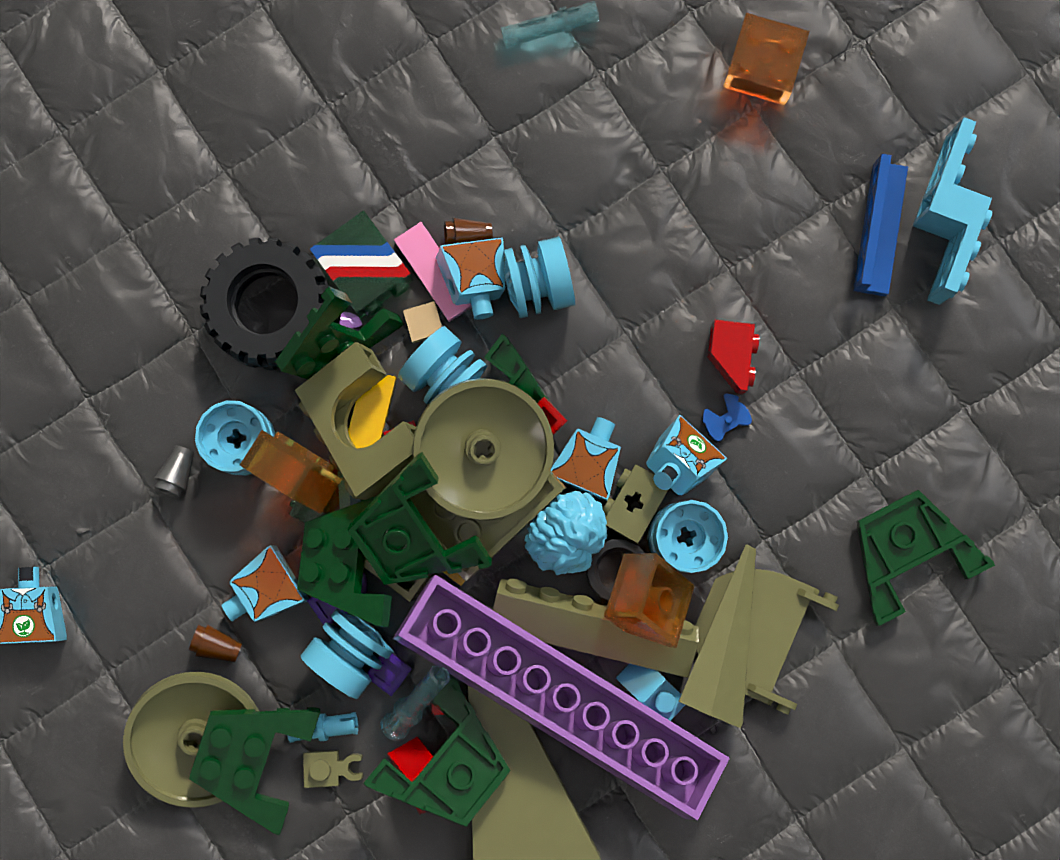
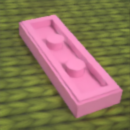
M422 222L394 239L448 322L472 308L471 303L455 305L453 303L436 260L439 247Z

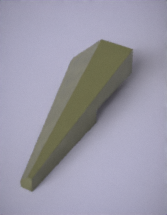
M747 544L744 547L679 699V702L738 728H741L743 724L756 549Z

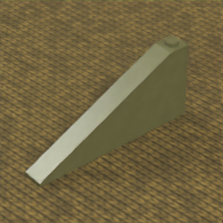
M468 685V703L470 702L476 712L475 715L485 731L490 735L511 770L472 819L473 860H601L597 847L533 725Z

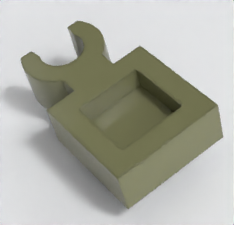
M339 750L304 752V788L339 786L340 776H344L350 781L362 779L364 777L363 773L352 772L350 770V763L352 761H361L363 755L353 753L344 760H339Z

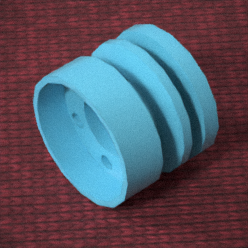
M560 237L538 241L537 258H531L527 247L521 245L522 261L516 262L512 248L504 250L503 271L510 301L518 311L520 318L528 317L526 301L532 300L536 315L541 314V298L548 297L553 310L575 306L573 284Z
M443 326L431 334L416 349L403 365L397 377L413 392H417L429 385L430 389L423 400L428 405L438 394L450 386L466 380L480 378L487 365L479 359L468 367L475 356L471 350L457 358L455 354L462 342Z
M226 400L213 405L202 414L196 426L195 443L199 455L208 465L232 475L246 476L260 471L270 462L276 450V433L273 424L262 412L241 401ZM239 433L247 437L246 441L241 442V448L233 444V440L239 437Z
M689 500L668 504L659 510L649 524L647 540L650 552L662 566L668 570L695 573L705 571L718 563L726 550L728 534L726 524L716 509L707 503ZM681 530L683 532H690L691 537L686 539L688 545L685 542L679 543L677 541V537L681 535Z
M335 609L331 617L341 628L339 629L325 622L322 627L332 640L328 643L322 639L313 638L301 654V659L329 684L346 695L358 699L372 681L362 667L366 664L380 670L383 664L373 653L375 652L387 659L394 651L382 639L381 634L365 621L356 616L349 615L340 609Z

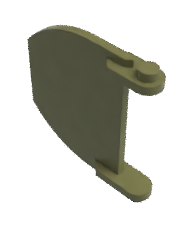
M755 569L745 695L770 706L775 701L778 703L776 710L789 715L791 709L796 710L798 704L772 693L774 685L809 602L812 601L837 612L839 605L836 604L838 597L825 592L823 597L818 596L820 590L774 571ZM734 572L722 575L714 580L695 625L699 627V643L696 650L698 654Z

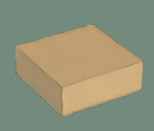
M435 301L403 310L412 343L426 340L431 334L442 327Z

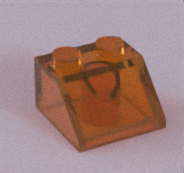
M656 553L624 554L604 617L626 633L671 648H677L695 585Z

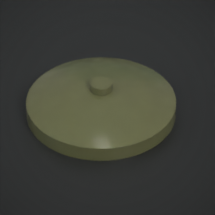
M478 378L450 386L428 404L419 418L415 429L413 459L417 454L423 452L438 475V484L426 489V491L439 505L462 517L489 520L504 517L518 511L539 493L551 471L554 457V440L546 415L528 394L504 381Z
M185 672L172 675L157 682L137 700L129 714L124 729L123 750L131 774L145 791L168 804L181 807H205L222 802L221 799L189 780L210 711L243 709L259 711L251 697L237 684L212 673Z

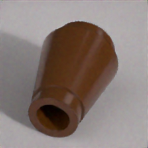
M452 218V221L444 222L445 245L493 239L491 223Z
M198 624L189 651L195 652L196 657L235 663L242 643L236 642L233 638L210 625L204 627Z

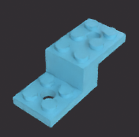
M965 117L945 137L913 223V227L949 240L927 299L938 305L949 298H953L958 291L962 292L970 275V273L965 272L969 260L973 261L976 258L981 246V242L977 241L980 230L986 229L992 216V211L988 210L992 198L958 186L966 167L961 164L965 153L969 154L977 138V135L973 134L976 121Z

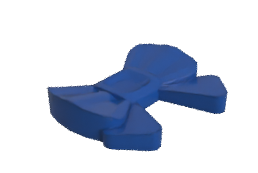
M724 394L728 413L721 417L708 409L704 410L703 423L708 435L717 443L722 441L726 432L738 425L749 426L752 422L749 410L741 402H738L739 397L737 395Z

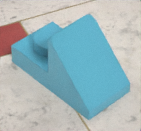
M628 664L616 677L639 702L670 721L685 706V704L679 702L681 693L657 670Z

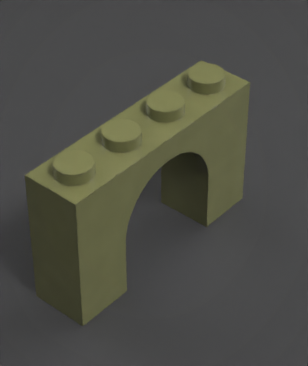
M358 342L352 344L295 391L301 400L299 403L301 410L313 421L316 427L314 429L316 437L327 446L331 453L329 455L330 462L344 476L346 480L344 486L347 492L355 499L366 500L379 495L413 460V438L416 426L403 421L368 447L356 448L352 443L347 426L351 408L364 393L387 376L373 350Z

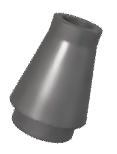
M176 445L170 457L154 479L157 482L154 488L179 498L182 491H186L194 452Z

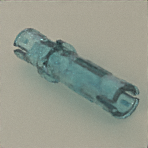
M591 1L568 9L564 6L552 14L500 28L505 47L509 48L563 31L566 34L571 33L574 28L600 22L597 5L595 1Z

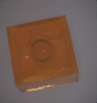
M746 13L723 87L786 105L793 90L810 31Z
M261 430L240 463L241 467L286 496L320 514L342 481V478L332 473L335 468L334 465L278 431L273 437Z

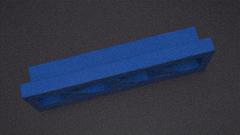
M881 154L872 167L853 291L886 297L890 289L908 166L890 164L892 155Z

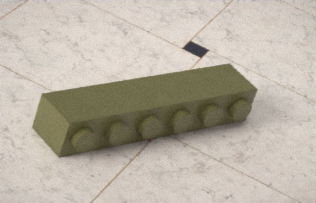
M518 579L500 580L493 611L544 643L689 678L699 643V627L686 620L676 619L673 621L661 618L650 611L636 612L628 610L617 603L604 604L595 602L584 595L571 596L560 593L551 587L538 588L530 586Z

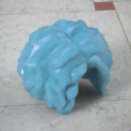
M573 491L564 495L558 494L544 510L537 514V517L533 519V522L530 523V527L527 529L529 533L526 534L524 541L526 542L525 549L529 551L531 558L537 562L541 570H554L556 575L584 572L591 567L592 554L600 552L607 538V521L602 504L595 501L587 492L582 494L580 491Z

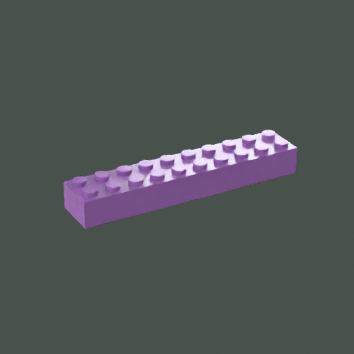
M437 575L428 580L393 638L684 819H699L730 759Z

